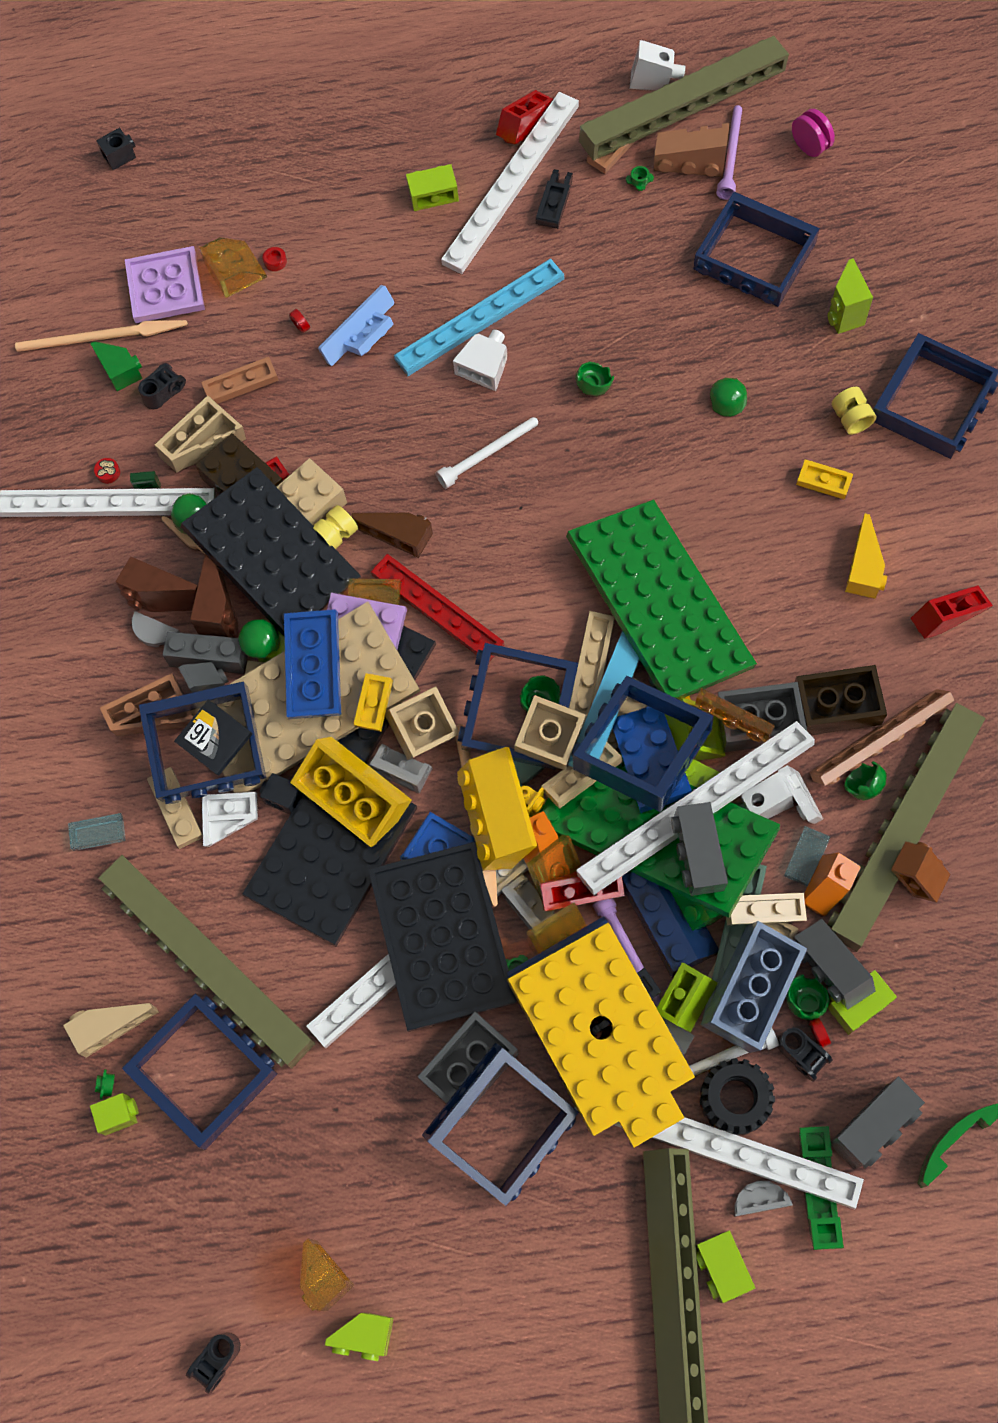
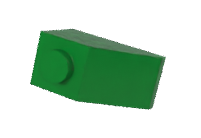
M96 341L90 343L117 392L143 379L139 372L142 366L137 356L131 357L127 348Z

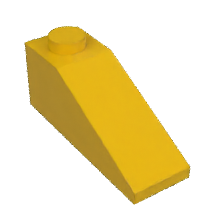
M865 513L860 525L845 592L876 599L879 590L884 591L887 576L883 575L885 563L870 514Z

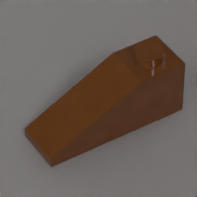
M409 512L352 513L351 515L359 531L417 558L420 557L433 535L431 522L422 515L415 516Z

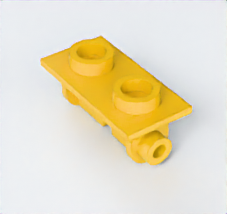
M521 786L529 818L538 814L543 807L545 799L544 788L542 787L536 792L529 786Z

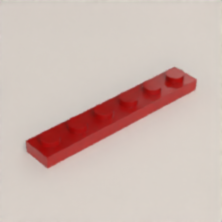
M386 554L371 571L375 579L477 655L478 649L483 650L485 643L504 646L502 639L389 554Z

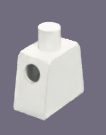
M640 40L631 69L630 89L658 90L664 85L669 84L670 78L681 79L685 74V66L674 64L675 52L672 49Z
M492 330L488 338L475 334L453 360L455 374L496 391L507 361V347L502 344L505 338L504 334L498 330Z
M779 772L740 795L743 803L739 805L740 807L767 819L794 806L793 796ZM757 802L763 803L759 807L754 806V804Z

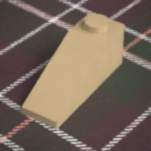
M150 1003L87 1011L82 1010L73 1014L69 1018L70 1021L63 1026L78 1054L87 1058L156 1015L159 1011Z

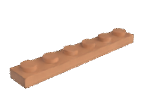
M936 689L809 772L813 782L824 786L836 783L840 779L839 776L847 771L859 768L862 761L868 757L880 754L883 751V747L889 743L901 740L909 730L921 727L930 716L944 712L947 709V705L955 701L951 692Z

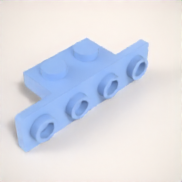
M380 285L318 347L328 365L333 366L347 351L363 356L394 325L391 318L384 315L394 305V300L386 286Z

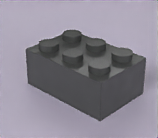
M798 682L722 691L717 694L715 704L724 752L758 748L796 721L807 731Z
M474 1012L419 1074L418 1078L447 1104L494 1043H497L514 1058L519 1055V1052L515 1046L479 1014ZM506 1062L461 1117L462 1119L507 1069L509 1065Z
M898 1076L889 1082L833 1138L831 1146L854 1170L861 1166L866 1169L882 1156V1153L879 1151L882 1146L884 1148L888 1145L891 1146L903 1134L899 1130L902 1126L906 1128L922 1115L923 1112L919 1108L925 1102Z

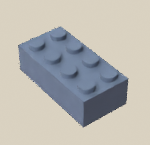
M760 921L747 925L700 1025L749 1053L761 1051L807 948Z

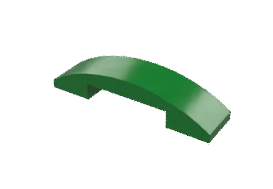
M998 1103L981 1108L961 1118L937 1139L928 1152L919 1173L917 1184L921 1188L927 1187L948 1167L940 1156L972 1125L977 1123L984 1129L991 1126L998 1119Z
M829 1126L799 1128L800 1157L832 1168ZM804 1192L813 1250L843 1249L841 1220L838 1217L837 1204Z

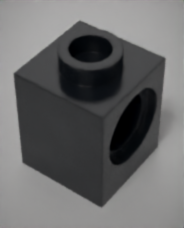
M120 127L96 140L102 156L112 170L136 158L133 150L136 146L129 134L125 135Z
M274 773L271 774L268 780H264L260 788V797L266 805L287 814L292 813L303 793L292 785L290 780Z

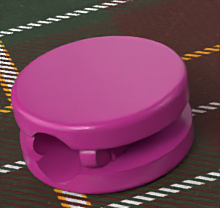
M808 109L794 119L792 123L793 138L798 147L808 156L817 157L834 144L835 135L833 127L827 117L819 110Z

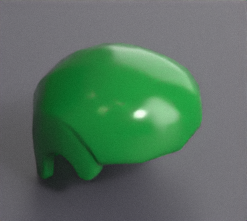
M589 361L579 367L575 379L578 388L585 395L597 397L604 395L610 389L615 376H611L609 367H602L598 363Z
M725 377L717 380L710 389L713 411L722 416H735L742 413L747 405L745 385L737 378Z
M191 493L179 496L171 508V518L174 526L181 533L186 534L180 528L181 523L204 507L207 502L199 495Z
M266 620L249 621L241 628L238 637L241 650L253 658H266L271 652L278 651L281 640L278 630Z
M545 675L531 677L520 693L522 709L528 713L534 695L559 704L561 696L560 686L554 679Z
M874 761L871 762L873 766L862 763L859 768L853 770L846 778L845 790L859 800L867 801L873 799L882 792L886 785L887 773L882 766Z
M799 975L793 979L786 994L789 1010L801 1019L814 1020L823 1016L830 1002L828 990L822 983H819L816 978H805L804 975Z

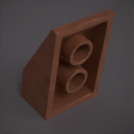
M205 554L190 620L199 635L232 638L233 635L237 634L238 620H236L224 576L217 565Z
M131 556L115 581L121 590L120 594L126 598L127 604L131 608L138 611L144 609L148 612L192 611L198 585Z

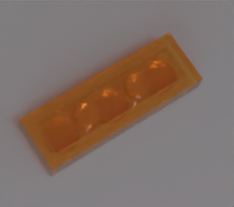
M702 688L696 697L695 707L722 720L725 726L731 729L738 728L746 732L750 739L757 742H766L770 739L775 725Z

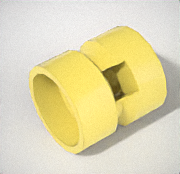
M851 387L842 391L831 403L837 416L841 418V423L845 430L851 435L869 428L877 418L871 406L866 404L867 399L859 387Z
M336 505L326 514V520L320 519L313 525V529L323 537L329 546H333L335 549L343 543L342 538L348 539L358 530V526L353 518L339 505Z

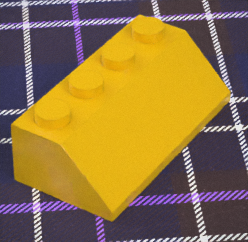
M333 737L316 739L290 782L370 847H373L400 820L412 799Z
M503 747L468 760L457 772L458 784L461 786L464 797V807L469 815L471 832L477 845V856L481 861L483 870L512 869L537 847L510 748Z

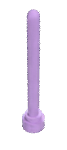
M739 105L733 108L724 176L717 185L716 194L723 200H729L733 192H736L733 172L742 115V107Z
M613 898L597 901L592 905L598 916L601 915V917L604 916L607 922H609L636 972H639L644 966L615 914L617 912L615 908L617 904ZM659 995L652 999L656 1008L661 1001Z

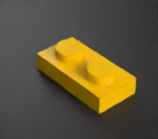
M805 459L796 485L845 500L853 474Z
M365 673L353 724L355 727L381 732L393 683L392 678Z

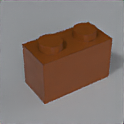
M905 841L891 869L912 896L935 903L938 902L951 875L944 867L943 861L933 853L932 847L922 842L914 844Z

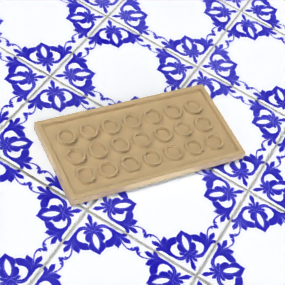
M369 602L364 603L338 619L341 715L298 719L287 718L285 651L230 683L234 684L244 681L249 688L267 780L272 773L279 776L303 762L316 739L333 737L338 741L360 728L355 727L353 724L365 673L392 678L393 683L386 711L421 691ZM241 699L217 704L219 708L247 728ZM200 709L191 710L193 717ZM249 739L223 770L225 777L255 770ZM261 779L260 784L254 786L235 785L233 792H252L261 787L265 779Z

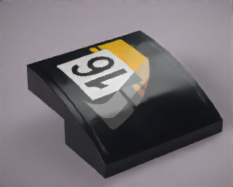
M208 699L174 742L219 776L253 733Z

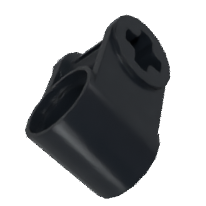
M169 363L161 364L152 374L139 383L138 389L144 405L148 409L153 410L162 407L165 402L184 388L186 379L182 375H177Z
M788 1028L777 1039L779 1051L812 1082L817 1079L816 1074L826 1063L830 1064L833 1061L832 1057L821 1046L812 1041L799 1028ZM787 1035H793L797 1038V1049H790L786 1045L785 1038Z
M230 1332L214 1336L203 1352L192 1363L185 1376L189 1379L193 1377L206 1388L205 1392L210 1395L219 1385L227 1369L239 1354L241 1347L239 1338ZM222 1339L227 1340L230 1344V1352L227 1356L222 1355L218 1349L219 1342Z

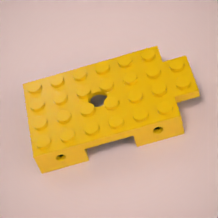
M609 922L507 979L533 1030L537 1032L563 1080L562 1083L590 1134L595 1136L619 1122L632 1147L635 1148L684 1119L671 1091L695 1078ZM598 1016L608 1018L612 1024L610 1036L603 1040L596 1039L590 1032L591 1021Z

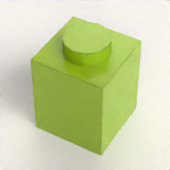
M124 1093L90 1105L99 1134L106 1136L138 1123L135 1116L139 1114L134 1098L130 1099V1096Z

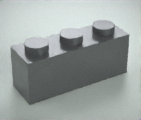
M167 632L163 657L170 667L178 668L187 664L212 662L216 670L222 668L223 672L245 674L248 655L241 650L238 638Z
M711 802L678 806L674 817H671V826L673 833H678L680 843L676 844L679 861H684L685 870L682 871L684 887H689L691 896L724 891L728 881Z
M820 919L794 936L798 944L807 948L802 962L810 964L812 967L811 971L819 983L823 981L829 987L827 990L836 1003L841 1001L848 1010L876 992L873 977L823 919Z

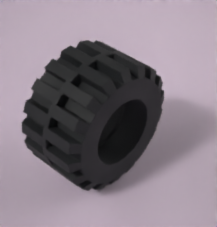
M737 1058L731 1059L728 1062H720L718 1066L710 1070L701 1086L700 1105L703 1107L704 1117L707 1116L712 1126L735 1135H746L761 1127L773 1111L772 1106L775 1103V1096H773L774 1086L773 1083H769L768 1074L766 1072L763 1073L759 1065H752L746 1059L738 1061ZM729 1081H740L750 1088L754 1102L748 1112L734 1114L723 1106L720 1099V1091L724 1084Z

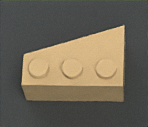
M207 396L155 444L159 457L177 473L198 463L231 433L240 441L246 440L243 426Z

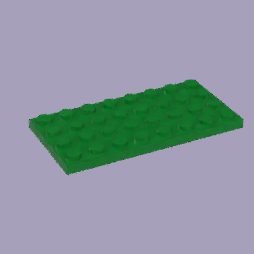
M655 500L568 531L566 535L568 541L659 691L679 700L749 671L756 666L757 663Z
M622 758V763L619 764L616 768H618V769H620V770H622V771H624V772L627 773V770H626V767H625V764H624V761H623V758ZM598 781L560 809L548 798L539 813L545 812L559 838L597 856L661 813L655 809L641 813L636 800ZM690 785L692 791L697 789V787ZM676 802L665 805L661 812H663ZM731 802L713 813L728 881L724 891L690 895L689 887L685 888L682 880V871L685 870L684 861H679L676 844L680 843L679 837L631 869L630 872L730 918L780 830V824Z

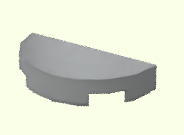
M134 611L132 629L137 638L147 646L159 647V645H164L167 632L180 633L178 629Z
M756 1181L746 1185L738 1194L734 1204V1217L788 1207L793 1204L789 1195L780 1186L770 1181Z

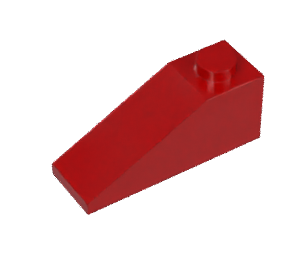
M534 90L501 110L496 135L503 138L509 144H517L532 131L553 101V98Z
M979 585L928 600L910 619L923 638L927 639L952 629L990 609L993 605Z
M577 872L539 883L544 911L625 896L622 876L595 895L591 893L578 877Z

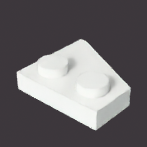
M788 765L779 769L778 772L798 803L796 808L803 820L807 819L813 824L823 820L800 773Z
M257 793L208 794L202 797L203 846L210 847L258 820Z

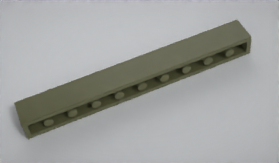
M775 36L761 40L757 44L741 49L739 52L729 57H724L714 64L705 66L699 71L685 75L671 84H666L656 91L647 93L641 98L627 102L613 111H608L600 117L586 121L580 125L579 143L593 161L627 144H631L784 72L789 53Z
M958 703L955 704L952 710H945L939 723L943 724L940 732L934 730L927 742V745L931 746L927 754L922 752L915 764L919 768L915 776L909 775L903 786V789L907 790L903 799L898 796L890 811L894 812L890 821L885 819L878 831L882 835L878 844L874 841L872 842L865 855L869 857L866 866L860 864V870L855 878L857 881L855 886L840 900L844 906L840 913L834 911L827 923L845 946L856 952L862 947L898 880L891 869L905 841L914 844L919 842L985 721V717Z
M123 855L99 877L105 884L101 889L112 900L117 896L123 902L119 907L129 917L135 914L141 920L137 925L148 935L153 932L159 938L156 942L157 945L167 954L172 951L178 957L175 962L185 972L191 969L197 975L193 980L204 991L210 988L216 994L212 999L223 1010L228 1006L235 1013L231 1018L242 1029L247 1025L254 1032L250 1037L262 1048L267 1045L273 1051L270 1055L271 1058L281 1067L286 1063L292 1069L315 1045L284 1012Z
M666 1148L643 1151L660 1423H708L689 1149Z

